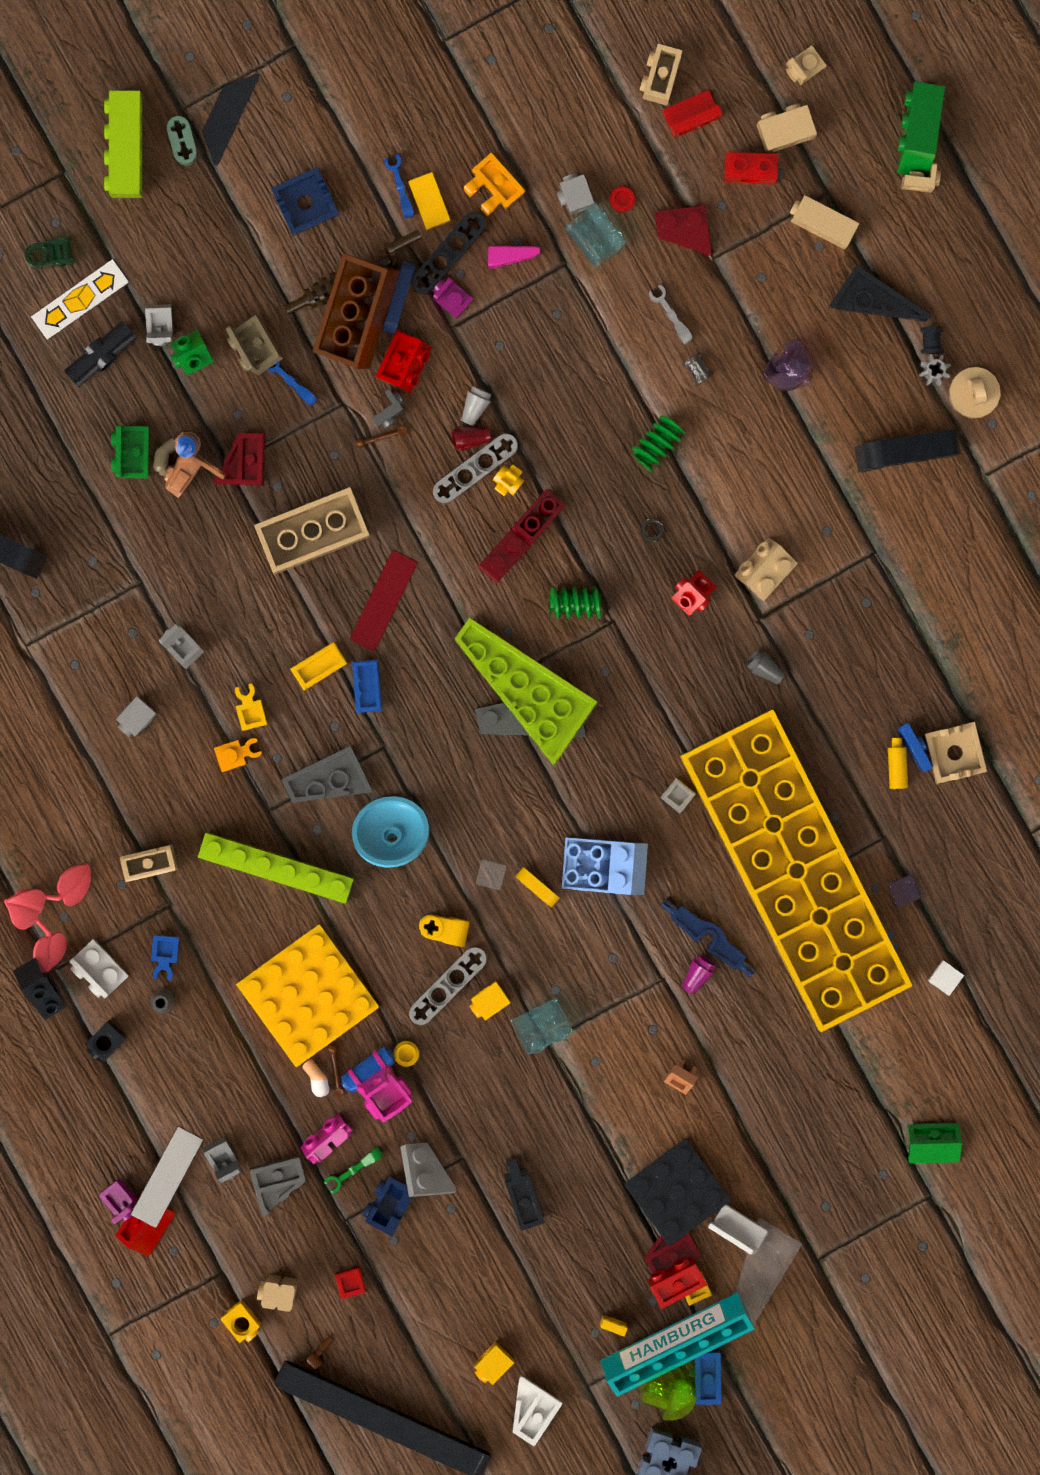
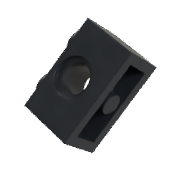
M36 957L13 970L21 991L44 1020L67 1007L58 985Z

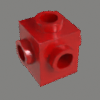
M698 570L690 579L685 576L675 586L678 591L671 599L690 616L696 609L701 612L711 602L708 597L717 586Z

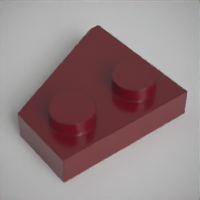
M238 433L233 442V447L227 453L223 461L224 465L221 468L227 475L224 479L215 476L213 484L264 486L266 434Z

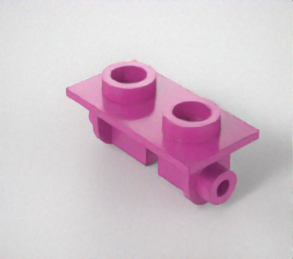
M338 1113L334 1118L328 1119L316 1134L310 1135L300 1148L305 1157L309 1158L313 1164L320 1163L333 1152V1149L328 1144L332 1142L338 1147L351 1136L350 1132L353 1129L343 1121Z

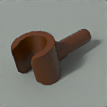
M330 1336L316 1351L306 1357V1363L311 1370H315L323 1364L319 1356L333 1342Z

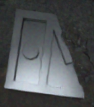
M300 1155L257 1165L249 1169L262 1217L270 1213L274 1206L280 1201H284L293 1190L298 1189L306 1182Z

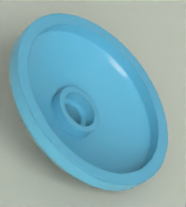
M383 797L370 802L358 813L352 827V839L357 852L367 862L380 867H398L411 862L424 850L429 838V824L425 813L417 804L402 797ZM391 838L397 839L395 842H389Z

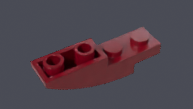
M546 489L480 563L478 568L498 584L566 505Z

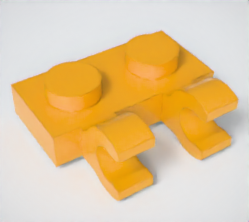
M492 153L472 169L476 177L469 181L463 189L469 197L473 196L483 185L491 192L493 196L483 203L480 208L486 216L490 215L500 204L507 209L525 193L522 186Z

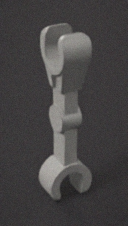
M658 285L662 296L656 298L650 290L649 298L651 301L662 305L667 317L674 323L680 340L683 344H687L692 340V334L682 322H679L675 311L666 302L665 288L662 285Z

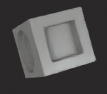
M136 696L116 719L120 723L118 728L128 737L131 734L138 737L158 713L140 697Z

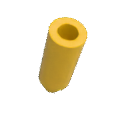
M892 738V748H888L889 789L908 788L907 749L902 747V738Z

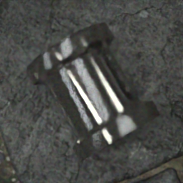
M701 352L682 364L683 368H687L695 379L694 383L696 386L715 374L703 361V354Z

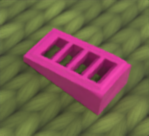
M536 246L488 247V269L540 256V248Z

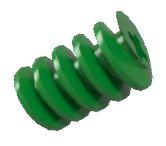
M661 415L659 418L662 425L658 423L652 425L656 433L648 430L646 436L649 440L643 438L639 440L642 448L637 446L632 448L635 454L633 457L651 473L654 472L651 466L652 463L661 464L658 459L659 455L665 458L668 457L665 448L675 449L671 441L674 440L679 443L682 441L678 435L679 432L686 434L673 420L664 415Z
M565 586L561 588L559 594L555 587H551L549 593V619L552 612H555L557 619H560L564 611L567 619L571 618L573 611H575L578 619H581L583 611L586 612L588 619H591L594 611H596L598 619H601V594H599L596 586L592 587L590 594L586 586L582 587L580 594H578L576 586L572 587L570 594H568Z

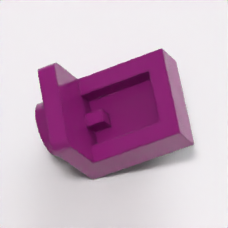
M120 1178L102 1190L98 1195L114 1214L111 1219L114 1224L120 1219L124 1222L132 1216L131 1213L138 1202L136 1196Z

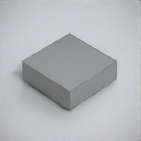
M675 778L660 798L680 814L696 793L679 779Z

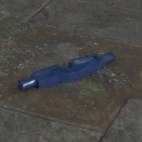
M668 898L664 902L671 908L662 902L660 907L672 915L671 920L680 926L694 941L698 942L706 933H711L713 940L707 947V951L724 961L734 970L739 968L750 978L753 976V973L747 970L746 967L754 973L757 969L745 961L746 956L727 941L725 934L716 924L700 920L684 906L681 905L678 908Z

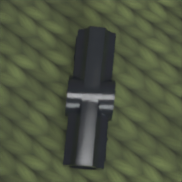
M121 321L104 337H99L83 351L84 354L67 367L64 372L80 388L98 371L102 372L117 359V355L132 344L137 337Z

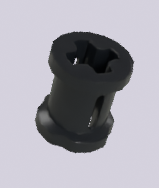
M930 326L920 328V332L923 333V349H921V354L944 353V349L941 348V332H943V327Z

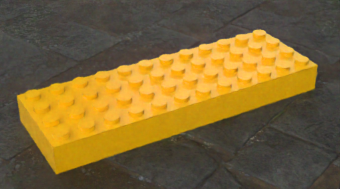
M773 709L680 755L796 988L820 1032L913 986Z

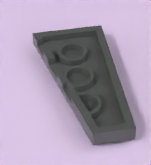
M505 703L475 709L480 734L530 736ZM582 725L575 737H586L584 725Z

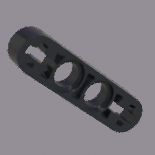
M477 212L468 213L418 269L412 278V286L417 293L429 294L485 230V219L481 214ZM469 219L473 221L479 219L478 225L480 229L473 228L469 232V236L473 237L471 240H468L465 234L459 232L460 228H463L464 232L469 228ZM454 237L462 238L465 243L463 249L459 251L453 250L450 247L451 239ZM438 256H443L448 261L447 267L443 270H437L433 266V260ZM429 266L430 270L434 274L439 275V277L435 279L432 275L428 280L430 286L428 288L423 286L420 289L417 279L419 277L425 278L429 274V271L425 270Z

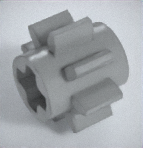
M931 354L928 356V364L926 362L919 364L924 368V372L919 374V377L925 376L928 379L926 382L927 386L932 381H936L937 386H940L942 383L941 377L944 379L950 377L945 372L951 364H944L942 362L943 355L934 360ZM939 366L938 371L940 374L932 376V370L929 367Z

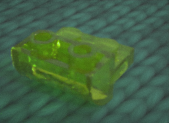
M685 1380L669 1381L667 1390L663 1389L664 1386L653 1381L641 1385L639 1391L641 1402L660 1407L664 1420L683 1418L693 1409L697 1399L695 1389L691 1387L690 1382Z

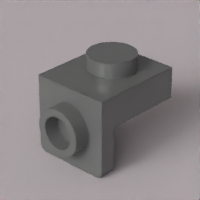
M389 388L384 391L392 405L372 417V421L378 429L382 426L387 429L398 421L396 416L404 412L401 407L404 401L397 391L392 393Z
M225 1136L202 1148L203 1154L214 1170L219 1183L231 1180L242 1172L239 1160Z

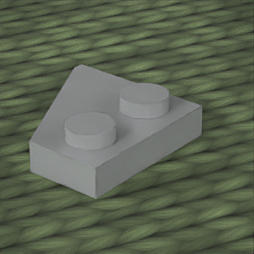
M428 1143L405 1144L401 1146L409 1197L456 1192L455 1185Z

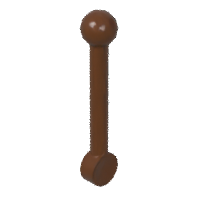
M400 426L398 430L367 439L358 438L356 446L363 448L368 443L396 435L405 436L408 430L405 426Z
M332 1044L328 1047V1052L332 1058L336 1086L334 1095L340 1098L344 1095V1089L341 1088L336 1056L338 1047Z

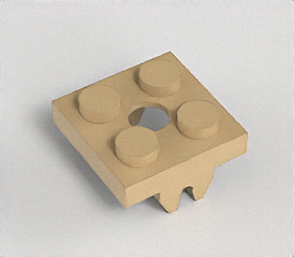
M975 722L924 734L936 784L987 772ZM953 745H957L962 749V756L958 760H951L948 757L947 751Z

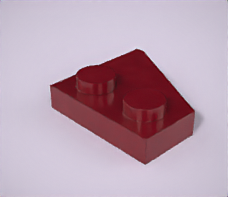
M705 205L654 212L657 239L703 253L705 256L712 255Z
M688 1233L670 1247L660 1235L644 1259L653 1274L660 1269L666 1270L674 1266L673 1264L681 1258L687 1257L688 1259L692 1256L696 1260L702 1256L691 1235Z

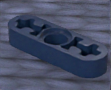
M403 260L382 331L395 335L416 263Z

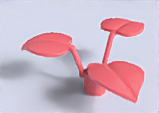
M88 863L74 865L60 876L57 884L59 895L57 896L44 894L39 889L28 890L21 888L15 895L4 900L15 927L24 930L36 922L45 932L46 937L38 939L34 946L33 958L36 957L47 972L54 968L63 958L67 948L66 937L60 932H55L51 935V931L38 918V914L42 912L46 899L55 901L63 899L64 904L70 907L79 903L85 897L91 881V871Z

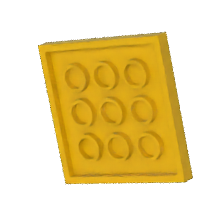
M320 924L236 984L295 1067L301 1065L380 1007Z

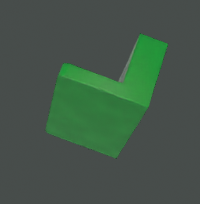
M959 1123L908 1124V1161L910 1164L956 1163L960 1161L962 1139Z

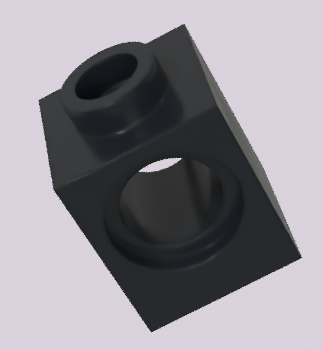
M108 1020L86 1043L89 1047L87 1052L95 1060L101 1059L104 1062L128 1037ZM100 1036L110 1038L111 1047L109 1049H102L99 1046L98 1039Z

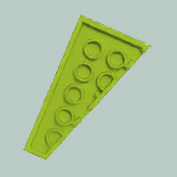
M469 618L455 637V641L548 760L555 766L597 705V701Z

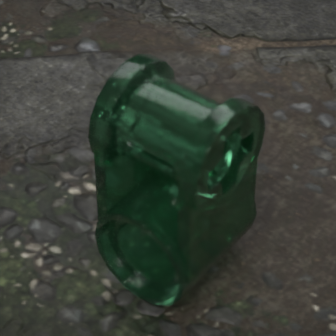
M60 237L45 242L33 243L25 250L24 257L26 262L35 270L64 267L76 263V259L72 257L70 247L71 237ZM61 247L63 248L64 257H62ZM34 251L44 253L41 262L34 263L30 260V256Z

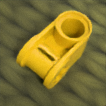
M426 915L420 920L419 929L425 938L465 947L470 921L452 917ZM430 920H434V924L438 926V929L432 930V933H428L427 928L424 927V924H429Z

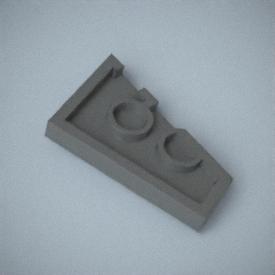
M351 746L281 779L292 803L373 792Z

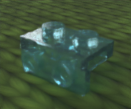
M596 203L564 227L595 268L617 254L626 245L620 231L615 229L607 218L606 213Z
M557 998L511 1020L527 1055L539 1053L546 1046L554 1042H561L573 1033Z

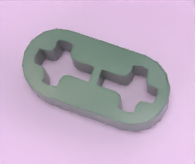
M175 116L167 124L171 147L177 162L181 165L189 166L197 159V149L188 121L184 117ZM177 122H180L181 126L186 125V128L182 129L184 137L182 139H179L176 131L172 132ZM182 143L186 144L188 150L193 151V153L189 154V159L187 160L183 156H179V153H182Z

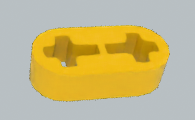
M522 867L515 875L520 882L551 908L560 899L526 868Z

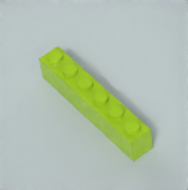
M209 832L205 833L198 858L345 904L354 881L353 877Z

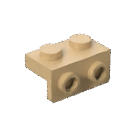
M767 538L757 547L754 554L741 564L739 570L735 573V577L743 582L759 599L765 601L798 563L779 544Z

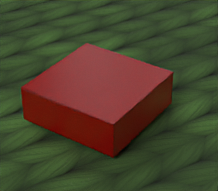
M360 1267L334 1274L341 1299L366 1292Z

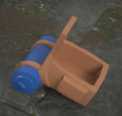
M182 432L174 441L176 442L175 448L179 457L175 465L168 467L163 479L166 481L165 488L179 498L201 466L221 479H224L227 474L197 454L201 447V441L196 433Z

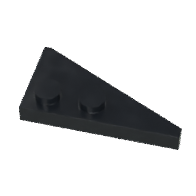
M856 265L828 306L835 310L927 322L931 316L858 265Z

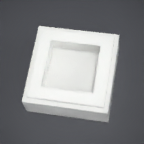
M942 960L927 981L950 996L964 975Z

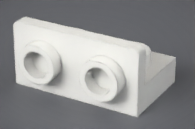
M95 939L69 961L73 965L70 968L72 972L80 979L84 977L90 983L88 988L98 998L101 995L107 998L129 977L128 973Z

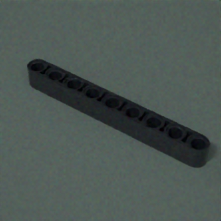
M284 1360L275 1379L274 1385L277 1388L466 1475H483L492 1457L489 1452L291 1361Z

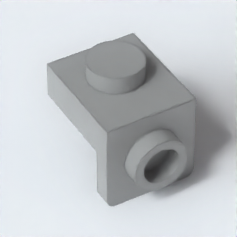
M171 304L146 305V342L153 343L156 346L172 342L174 332Z
M178 624L167 629L159 639V642L185 669L204 653L203 649Z

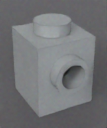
M573 173L563 178L564 182H561L559 185L560 190L556 192L561 206L566 205L569 216L593 208L594 201L584 174L578 176L577 173Z

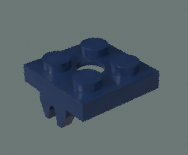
M318 167L271 188L292 236L339 216ZM303 195H308L313 200V205L308 210H303L298 206V199Z

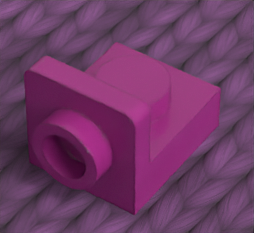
M450 277L446 281L441 279L432 290L435 292L433 300L455 319L473 301V298L456 285Z

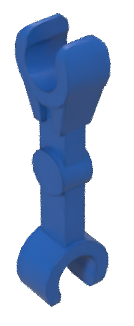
M395 154L398 161L395 166L388 164L387 157L384 159V164L387 170L392 171L394 174L396 188L400 193L401 209L404 218L407 219L413 217L414 213L408 196L405 195V187L398 172L401 167V158L398 154Z
M280 361L276 363L274 368L266 370L270 373L277 372L285 379L284 381L289 386L294 387L296 392L309 406H312L317 401V398L308 389L299 386L292 376L287 375L280 368Z

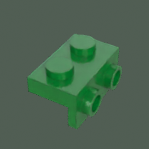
M116 425V431H112L111 434L112 447H116V457H111V472H116L117 478L149 479V427Z

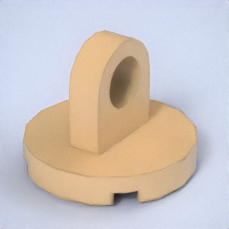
M980 367L967 368L959 372L952 380L949 388V400L954 410L971 419L982 418L991 413L998 405L1001 396L1000 385L996 377L988 370Z

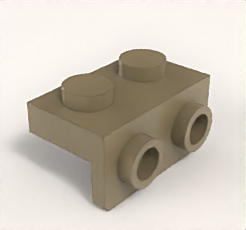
M257 315L236 329L231 326L226 328L229 335L227 341L235 351L239 352L241 356L239 362L247 372L250 370L259 376L283 359L263 322Z

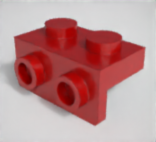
M692 1256L688 1259L684 1257L677 1260L673 1264L674 1266L666 1270L660 1269L650 1276L651 1278L647 1279L648 1285L661 1309L707 1286Z

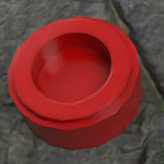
M617 187L610 195V205L617 212H628L634 206L635 195L628 187Z

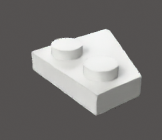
M523 1375L519 1377L513 1433L532 1446H535L563 1403Z

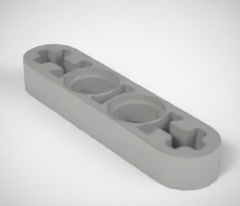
M509 434L497 437L438 481L433 488L434 498L442 504L453 501L512 457L518 447L516 439ZM504 439L506 442L511 440L513 443L511 445L512 451L509 453L506 450L502 451L499 454L502 459L498 461L496 455L489 449L494 446L496 451L502 446L501 440ZM483 454L490 455L493 459L492 466L485 469L480 467L478 464L479 457ZM463 469L469 470L473 476L472 480L467 484L461 483L457 477L458 473ZM451 477L454 478L456 485L462 488L458 492L455 487L449 491V498L438 496L441 485L446 488L452 484L448 480Z
M471 947L466 950L411 1006L409 1015L412 1022L417 1025L428 1023L484 967L487 959L486 953L479 947ZM471 952L473 954L479 952L481 954V963L479 965L473 963L469 967L473 972L469 975L467 970L459 965V963L464 961L466 965L470 961L469 954ZM458 969L464 973L465 977L462 983L454 984L451 982L449 976L453 970ZM435 988L445 990L446 998L444 1001L436 1002L432 999L431 993ZM427 997L429 1002L437 1007V1009L433 1011L430 1007L425 1013L426 1019L421 1017L416 1019L414 1017L416 1015L414 1009L416 1007L422 1009L427 1004L422 1000Z

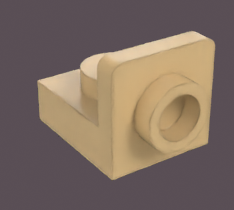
M811 45L795 58L792 57L788 60L786 72L793 82L798 81L800 85H803L824 70L827 65Z
M932 163L928 177H924L925 174L921 172H909V175H905L902 178L901 189L931 193L935 186H939L941 171L937 170V163Z

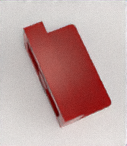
M706 90L663 109V115L675 139L721 119L722 111L719 105H715L710 91Z
M166 1208L156 1228L131 1216L123 1222L115 1237L129 1249L149 1256L173 1219L175 1212Z

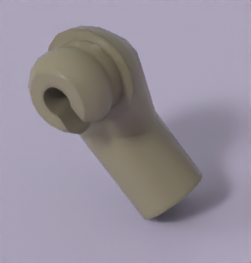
M173 437L160 446L154 454L153 467L161 476H165L170 466L168 464L169 456L176 451V442H174Z

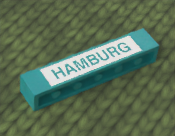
M737 1292L600 1361L606 1381L618 1397L755 1330L748 1308Z

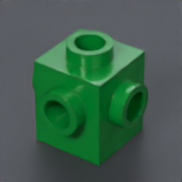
M198 330L170 343L174 351L170 356L176 368L182 367L186 376L214 362Z

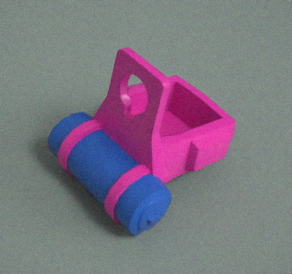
M385 1046L377 1051H373L370 1056L353 1068L348 1069V1072L341 1076L343 1087L352 1093L358 1091L365 1099L364 1105L375 1119H380L383 1123L397 1115L413 1101L411 1097L412 1091L401 1076L397 1077L394 1074L391 1066L395 1064V1057L393 1052Z

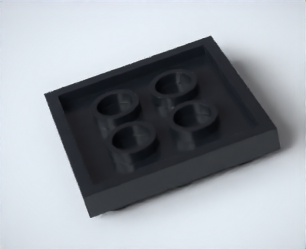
M686 1138L624 1183L669 1247L731 1202V1199Z

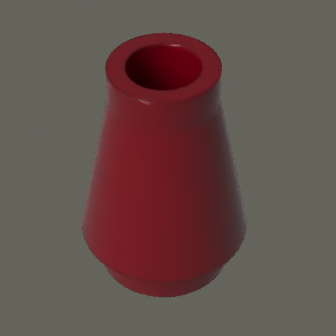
M458 426L457 429H453L452 441L454 449L465 451L483 443L491 442L489 427Z

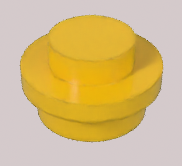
M411 1041L400 1042L394 1049L395 1061L404 1067L414 1065L419 1058L418 1047Z

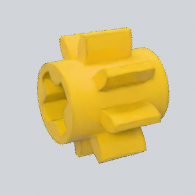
M514 464L510 469L504 465L493 479L497 483L495 489L503 496L507 492L514 495L525 481L520 477L523 471Z

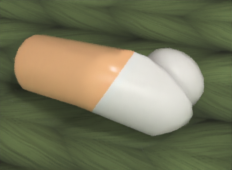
M312 1059L308 1060L303 1065V1069L310 1076L312 1092L317 1097L326 1096L330 1090L328 1079Z

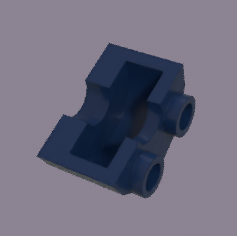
M389 1176L386 1181L380 1180L374 1192L378 1196L374 1204L368 1203L362 1216L366 1218L365 1222L393 1236L413 1197H409L405 1184Z

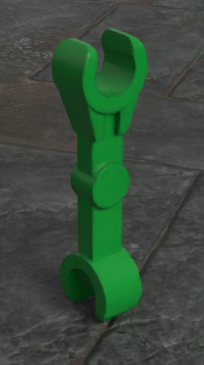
M376 1147L361 1159V1162L352 1165L339 1177L337 1175L328 1176L324 1184L330 1180H335L337 1187L333 1188L330 1192L336 1193L341 1188L344 1179L356 1174L362 1167H366L379 1160L383 1155L382 1152Z

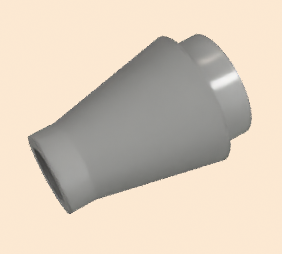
M473 386L471 391L467 392L463 415L460 420L475 426L476 421L491 401L489 399L492 394Z

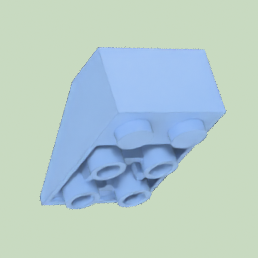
M565 837L562 889L644 895L648 844Z

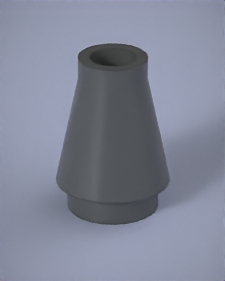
M756 650L747 661L746 666L750 669L751 673L765 678L776 685L785 676V672L780 669L765 651Z
M162 988L152 994L150 1004L155 1012L167 1014L174 1009L176 998L170 990ZM159 998L164 999L166 1002L165 1006L160 1007L157 1000Z

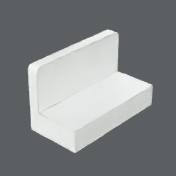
M729 1205L721 1208L714 1222H711L708 1226L709 1229L751 1255L758 1251L769 1232Z

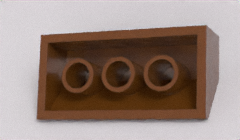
M343 253L312 352L357 369H370L400 271Z

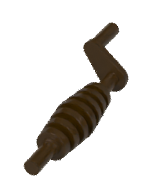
M419 230L391 243H386L385 253L387 256L375 262L387 267L391 265L393 269L398 268L399 265L395 252L421 240L422 236ZM335 271L329 273L332 280L331 283H329L325 276L321 279L323 287L320 288L318 283L315 282L312 284L313 292L306 288L303 290V297L284 305L287 314L289 315L306 306H311L312 309L317 308L316 301L318 300L322 306L326 305L325 297H330L336 278Z

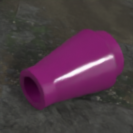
M698 955L696 959L692 960L681 987L687 992L695 994L714 974L713 969L716 965L706 957Z

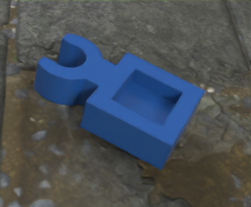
M153 935L151 961H158V966L153 971L154 979H158L160 970H166L168 973L167 980H172L173 970L170 967V963H178L180 937Z

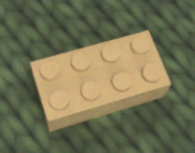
M350 487L254 525L273 574L281 573L370 537Z

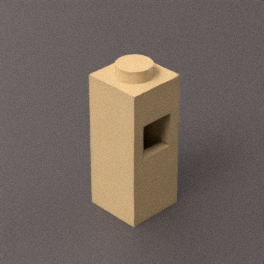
M805 195L801 201L796 199L790 211V214L794 215L791 220L792 223L844 250L848 247L859 225L858 222Z

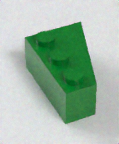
M914 81L912 90H907L904 106H908L907 113L903 114L901 128H904L903 136H900L898 151H900L897 168L898 174L909 175V172H921L925 174L924 177L928 176L936 155L945 86Z

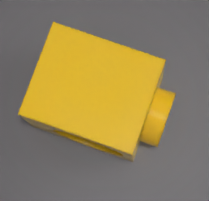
M495 980L471 997L473 1004L470 1005V1008L477 1018L482 1016L486 1021L511 1002Z
M242 1299L220 1318L239 1343L244 1339L249 1342L260 1333L258 1328L261 1322ZM239 1317H244L249 1321V1327L240 1329L237 1327L235 1320Z
M495 1341L474 1363V1368L476 1369L474 1373L482 1382L486 1383L489 1381L494 1385L514 1364V1358Z

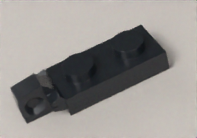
M516 1157L506 1159L510 1173L504 1174L505 1185L520 1231L544 1224V1217L529 1173H527L526 1168H519Z

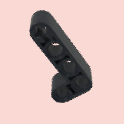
M957 429L878 440L854 447L858 472L961 455Z
M0 535V563L38 579L47 556Z

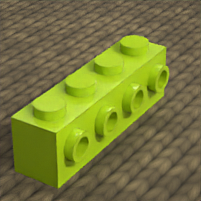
M109 91V98L104 100L105 114H109V124L104 125V137L109 139V150H104V163L109 165V175L104 176V189L109 191L111 198H142V94L140 91Z

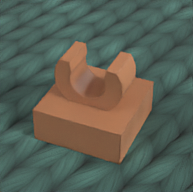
M681 1060L667 1074L664 1082L686 1095L698 1078L695 1076L697 1068L693 1067L688 1072L683 1069L685 1061Z

